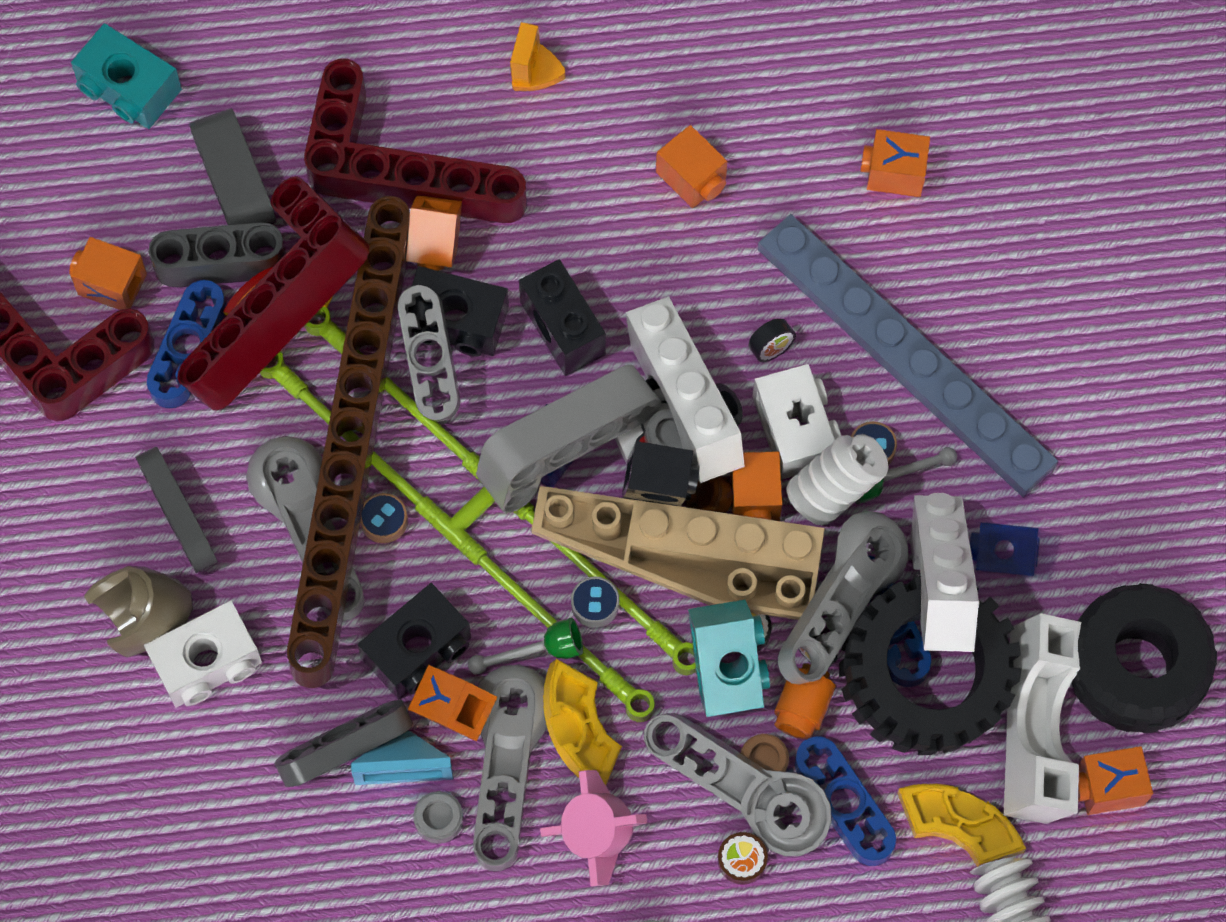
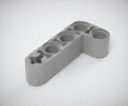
M632 364L622 366L495 432L482 447L476 475L504 513L517 511L534 498L543 476L643 424L659 410L661 400Z

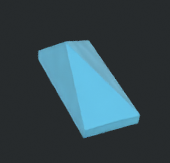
M409 730L364 753L351 763V773L355 785L453 780L450 757Z

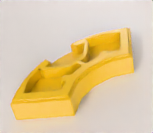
M556 659L549 665L543 693L544 716L550 738L561 759L578 778L579 771L597 770L606 785L622 746L607 734L598 719L595 704L598 682Z
M917 784L898 789L897 794L914 838L936 836L952 840L969 853L977 867L992 861L1022 854L1026 850L1020 835L1012 823L988 801L986 803L974 795L959 790L958 787L943 784Z

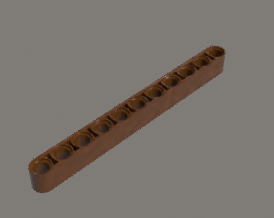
M384 196L377 199L371 205L368 212L364 239L370 246L369 255L357 271L287 646V659L292 677L300 686L306 688H318L325 685L331 679L335 667L397 322L398 301L402 294L406 272L410 210L402 199L394 196ZM387 221H395L400 224L393 229L381 227ZM379 262H388L393 265L387 270L379 271L373 268ZM373 303L385 306L379 312L372 313L365 310L368 305ZM365 345H372L378 348L375 353L370 355H362L357 352L360 347ZM363 387L371 391L363 398H354L349 395L355 388ZM350 430H356L363 434L360 439L353 442H347L340 438L345 432ZM340 474H350L355 477V480L346 486H339L332 482ZM332 518H342L347 521V524L339 530H329L324 527V524ZM325 562H333L339 566V569L331 575L323 576L315 572L316 568ZM316 607H325L331 611L327 619L322 621H312L307 618V614ZM311 652L318 653L323 657L322 661L312 668L303 667L298 663L304 654Z

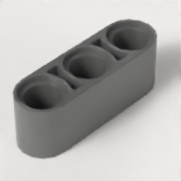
M229 108L189 122L192 136L227 225L260 222L276 223L271 202L233 109Z
M262 222L168 230L153 237L148 249L157 279L168 287H187L200 280H208L216 284L249 281L261 271L274 267L286 254L281 232L276 226ZM261 247L274 248L273 252L265 256L254 254ZM222 250L228 252L222 259L213 260L209 258L215 251ZM170 255L182 256L176 263H163V260Z

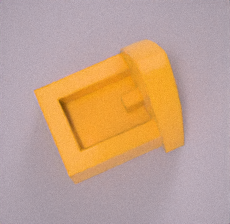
M521 22L510 61L512 89L514 91H535L545 89L564 80L566 76L565 68L551 51L540 44L539 27Z

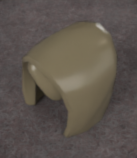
M127 566L112 572L93 584L84 595L88 604L93 603L97 605L117 627L121 636L107 639V644L117 653L127 658L145 652L144 644L152 642L156 638L186 624L193 610L192 594L178 579L142 566Z

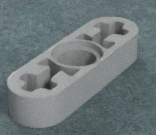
M416 285L406 289L398 301V313L413 392L419 412L432 421L443 422L451 419L457 413L461 402L444 309L440 297L432 289ZM421 295L423 300L433 303V308L426 310L425 317L427 326L430 328L436 324L438 325V332L425 331L412 337L411 330H421L418 316L414 313H409L408 307L415 305V297ZM428 340L438 342L442 348L441 360L432 367L420 365L416 357L419 345ZM446 370L447 378L437 379L440 391L444 394H450V401L443 403V411L437 413L435 407L426 405V399L433 396L432 383L429 380L421 383L420 375L434 376Z

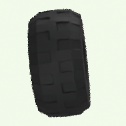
M1153 584L1123 585L1113 588L1102 596L1100 595L1078 619L1079 622H1082L1078 638L1080 670L1077 671V675L1071 683L1080 703H1083L1091 714L1101 722L1126 732L1153 733L1167 727L1171 728L1182 722L1198 707L1206 696L1213 681L1217 665L1214 635L1210 625L1202 617L1201 612L1193 603L1185 600L1180 594L1168 588L1164 589L1153 586ZM1125 639H1141L1151 643L1161 652L1166 662L1167 674L1158 678H1141L1131 674L1121 665L1116 655L1115 644Z

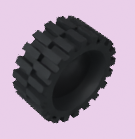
M921 576L914 577L905 585L902 581L890 586L882 595L879 594L858 617L841 649L845 651V658L839 663V676H846L847 685L841 690L845 702L849 700L854 701L857 710L852 715L859 725L866 720L874 728L869 735L879 742L885 738L893 741L892 749L905 753L909 749L918 750V755L930 756L937 751L943 750V753L957 750L991 729L1002 718L1000 714L1011 706L1015 694L1011 693V689L1020 682L1021 669L1014 668V660L1021 656L1019 642L1009 643L1007 634L1014 630V627L1008 617L1001 622L996 618L993 612L999 605L991 597L984 602L979 600L974 652H972L975 661V678L965 700L961 704L948 709H928L910 702L898 691L890 677L887 665L888 647L896 630L904 624L921 620Z

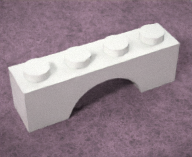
M668 296L627 311L626 318L631 348L647 379L654 378L662 390L674 418L682 448L693 450L692 464L700 466L698 477L700 483L745 467L741 432L670 297Z
M933 493L928 496L914 495L910 546L913 569L921 570L920 623L924 650L974 652L979 598L963 498L946 493Z
M1040 613L1013 626L1014 630L1010 632V644L1019 642L1021 656L1014 660V668L1021 669L1020 682L1011 689V693L1015 694L1011 706L1007 708L1004 816L1048 824L1078 813L1079 764L1072 762L1064 753L1060 740L1059 724L1065 694L1072 680L1077 675V671L1080 670L1078 638L1082 622Z

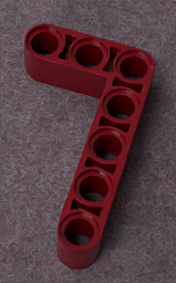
M337 59L325 67L304 153L308 182L314 191L325 196L374 203L377 199L384 196H394L402 199L409 209H411L417 195L462 201L461 217L498 223H512L524 215L527 209L526 181L523 174L515 168L357 143L366 103V90L361 67L350 59ZM342 84L354 85L348 90L340 91L335 89ZM334 123L345 125L337 131L326 129ZM325 163L336 165L329 171L317 170L320 165ZM369 170H376L381 172L377 177L374 178H365L361 176ZM413 177L426 179L425 182L419 185L406 183ZM458 184H466L471 187L465 192H456L451 189ZM502 191H511L516 194L510 199H501L496 196Z
M298 176L284 180L275 189L271 197V206L301 238L194 349L179 368L177 377L179 383L212 410H220L228 406L353 276L369 255L370 246L368 242Z
M0 292V323H9L8 327L0 332V365L39 411L50 420L64 421L73 417L147 361L155 348L154 338L145 316L138 310L128 308L113 313L59 355L55 356ZM129 332L141 333L132 342L120 341ZM37 355V359L33 363L26 366L18 365V362L23 357ZM91 360H103V364L95 370L88 371L83 369ZM58 387L66 388L62 396L56 399L46 398L50 390Z

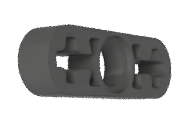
M155 446L135 456L148 485L195 573L218 563L208 540L158 447Z
M402 700L390 701L287 751L274 764L285 787L298 786L402 735L412 727L413 721Z

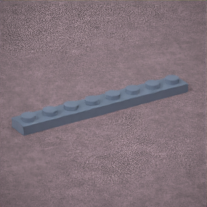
M792 214L787 216L758 242V251L1023 498L1056 467L1058 460Z

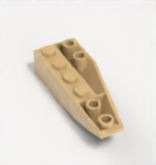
M545 486L539 487L531 529L534 535L705 604L715 605L746 599L751 613L796 620L800 619L816 593L825 530L822 527Z

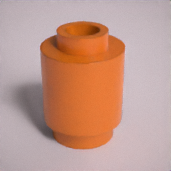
M804 663L802 668L798 669L802 673L807 674L811 664ZM828 671L819 680L800 685L792 684L786 680L774 710L777 716L774 725L777 729L792 737L803 740L811 738L814 731L820 730L836 685L829 679L830 673Z

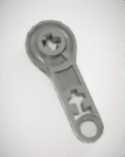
M282 436L270 439L257 448L249 460L246 478L249 491L256 501L285 524L303 564L323 458L313 445L303 439ZM289 466L290 472L294 468L298 470L293 473L294 481L284 484L282 478L278 482L275 481L280 476L278 469ZM331 519L324 524L326 529L336 530ZM332 562V566L334 568V571L336 572L339 569V566L336 563ZM320 564L315 572L327 576L323 564ZM353 567L349 587L354 590L356 597L354 602L345 608L343 621L351 620L359 615L364 606L361 583ZM322 607L329 616L331 611L328 608Z
M863 511L852 515L843 524L837 540L835 565L831 567L779 652L778 666L780 672L790 683L800 685L819 680L828 670L870 599L894 585L903 575L908 561V545L904 533L897 523L883 513ZM871 543L874 547V551H871V549L866 548V544ZM871 551V554H875V559L871 560L867 552ZM826 615L829 618L827 623L821 616ZM826 624L830 632L821 634ZM799 648L804 649L811 660V667L807 674L802 673L796 666L795 655Z
M522 665L502 666L489 672L478 685L479 688L497 696L496 702L481 732L485 745V755L473 840L474 854L478 863L483 868L493 872L509 868L516 860L519 850L530 754L547 729L543 708L545 678L534 669ZM511 695H520L522 704L527 701V708H519L517 715H508L507 707H500L501 702H509ZM499 788L508 789L509 797L516 799L515 802H508L506 804L504 812V823L514 822L513 827L498 822L484 824L485 819L495 822V801L488 798L489 796H497ZM491 835H502L510 843L509 852L501 859L493 860L487 858L481 850L483 841Z
M676 713L658 715L652 718L646 725L644 742L647 749L654 756L741 811L755 835L770 851L783 856H802L815 850L826 838L832 822L831 804L825 791L814 780L797 773L765 770ZM663 722L673 723L680 732L679 743L674 749L663 748L658 743L656 732ZM693 737L697 741L691 746L692 749L701 754L709 753L712 750L716 753L714 762L719 765L718 770L713 769L704 773L701 770L704 762L693 754L685 755L684 761L680 758V755L690 747ZM795 803L801 810L796 813V815H802L801 823L795 822L786 826L781 821L785 814H779L781 806L788 807Z

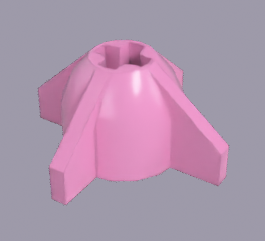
M597 770L579 771L581 795L574 797L566 805L561 818V825L540 828L541 837L563 836L564 842L571 852L581 858H588L590 886L609 885L619 852L629 843L634 827L647 823V815H632L621 799L610 794Z

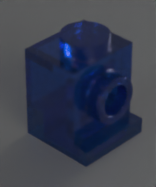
M981 522L980 533L971 532L970 537L972 560L977 561L976 570L1037 577L1041 529ZM1002 541H1009L1014 547V552L1008 559H1001L996 553V547Z

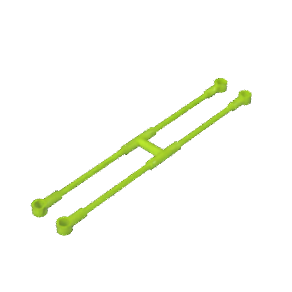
M322 307L315 315H321L325 317V320L317 325L308 322L305 325V329L311 335L322 336L342 354L346 334L331 320L328 308ZM280 351L274 357L278 360V363L271 368L265 367L260 372V375L267 379H275L295 399L303 400L329 425L331 411L308 390L309 386L285 364L283 354ZM387 376L385 390L463 461V467L478 479L476 472L480 456L476 452L470 453L438 422L423 416L419 412L416 402ZM352 430L345 432L341 436L347 442L360 439ZM373 451L371 465L415 504V510L474 565L479 564L547 628L557 622L553 616L487 556L488 552L465 531L495 502L485 487L476 493L455 515L450 517L428 496L423 497ZM530 502L513 512L521 520L526 519L529 523L533 524L535 507ZM551 542L588 577H602L609 580L581 553ZM614 585L619 594V605L647 630L646 635L672 658L673 668L676 672L686 676L694 674L696 672L695 662L691 665H683L678 660L679 655L682 653H690L694 656L693 644L683 643L667 627L661 624L659 620L654 621ZM583 645V654L578 657L600 676L599 681L626 705L625 709L628 717L635 722L649 720L654 713L655 707L654 697L651 693L643 689H635L613 667H606ZM642 699L649 704V708L644 712H636L632 709L631 704L635 700Z

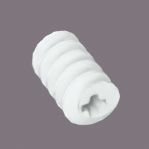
M865 434L856 435L855 437L849 435L839 436L832 442V445L821 452V455L816 456L809 465H806L799 471L798 475H795L788 481L786 488L788 499L793 507L813 524L821 526L830 524V522H833L841 513L846 511L864 493H867L887 475L889 468L887 456L879 443Z
M1009 857L980 865L970 871L973 875L981 876L974 882V890L978 894H988L980 901L981 911L984 913H994L986 922L1051 921L1049 916H1038L1033 913L1035 908L1045 902L1044 897L1028 896L1027 894L1029 889L1039 883L1038 878L1022 877L1021 875L1023 870L1033 864L1032 859Z

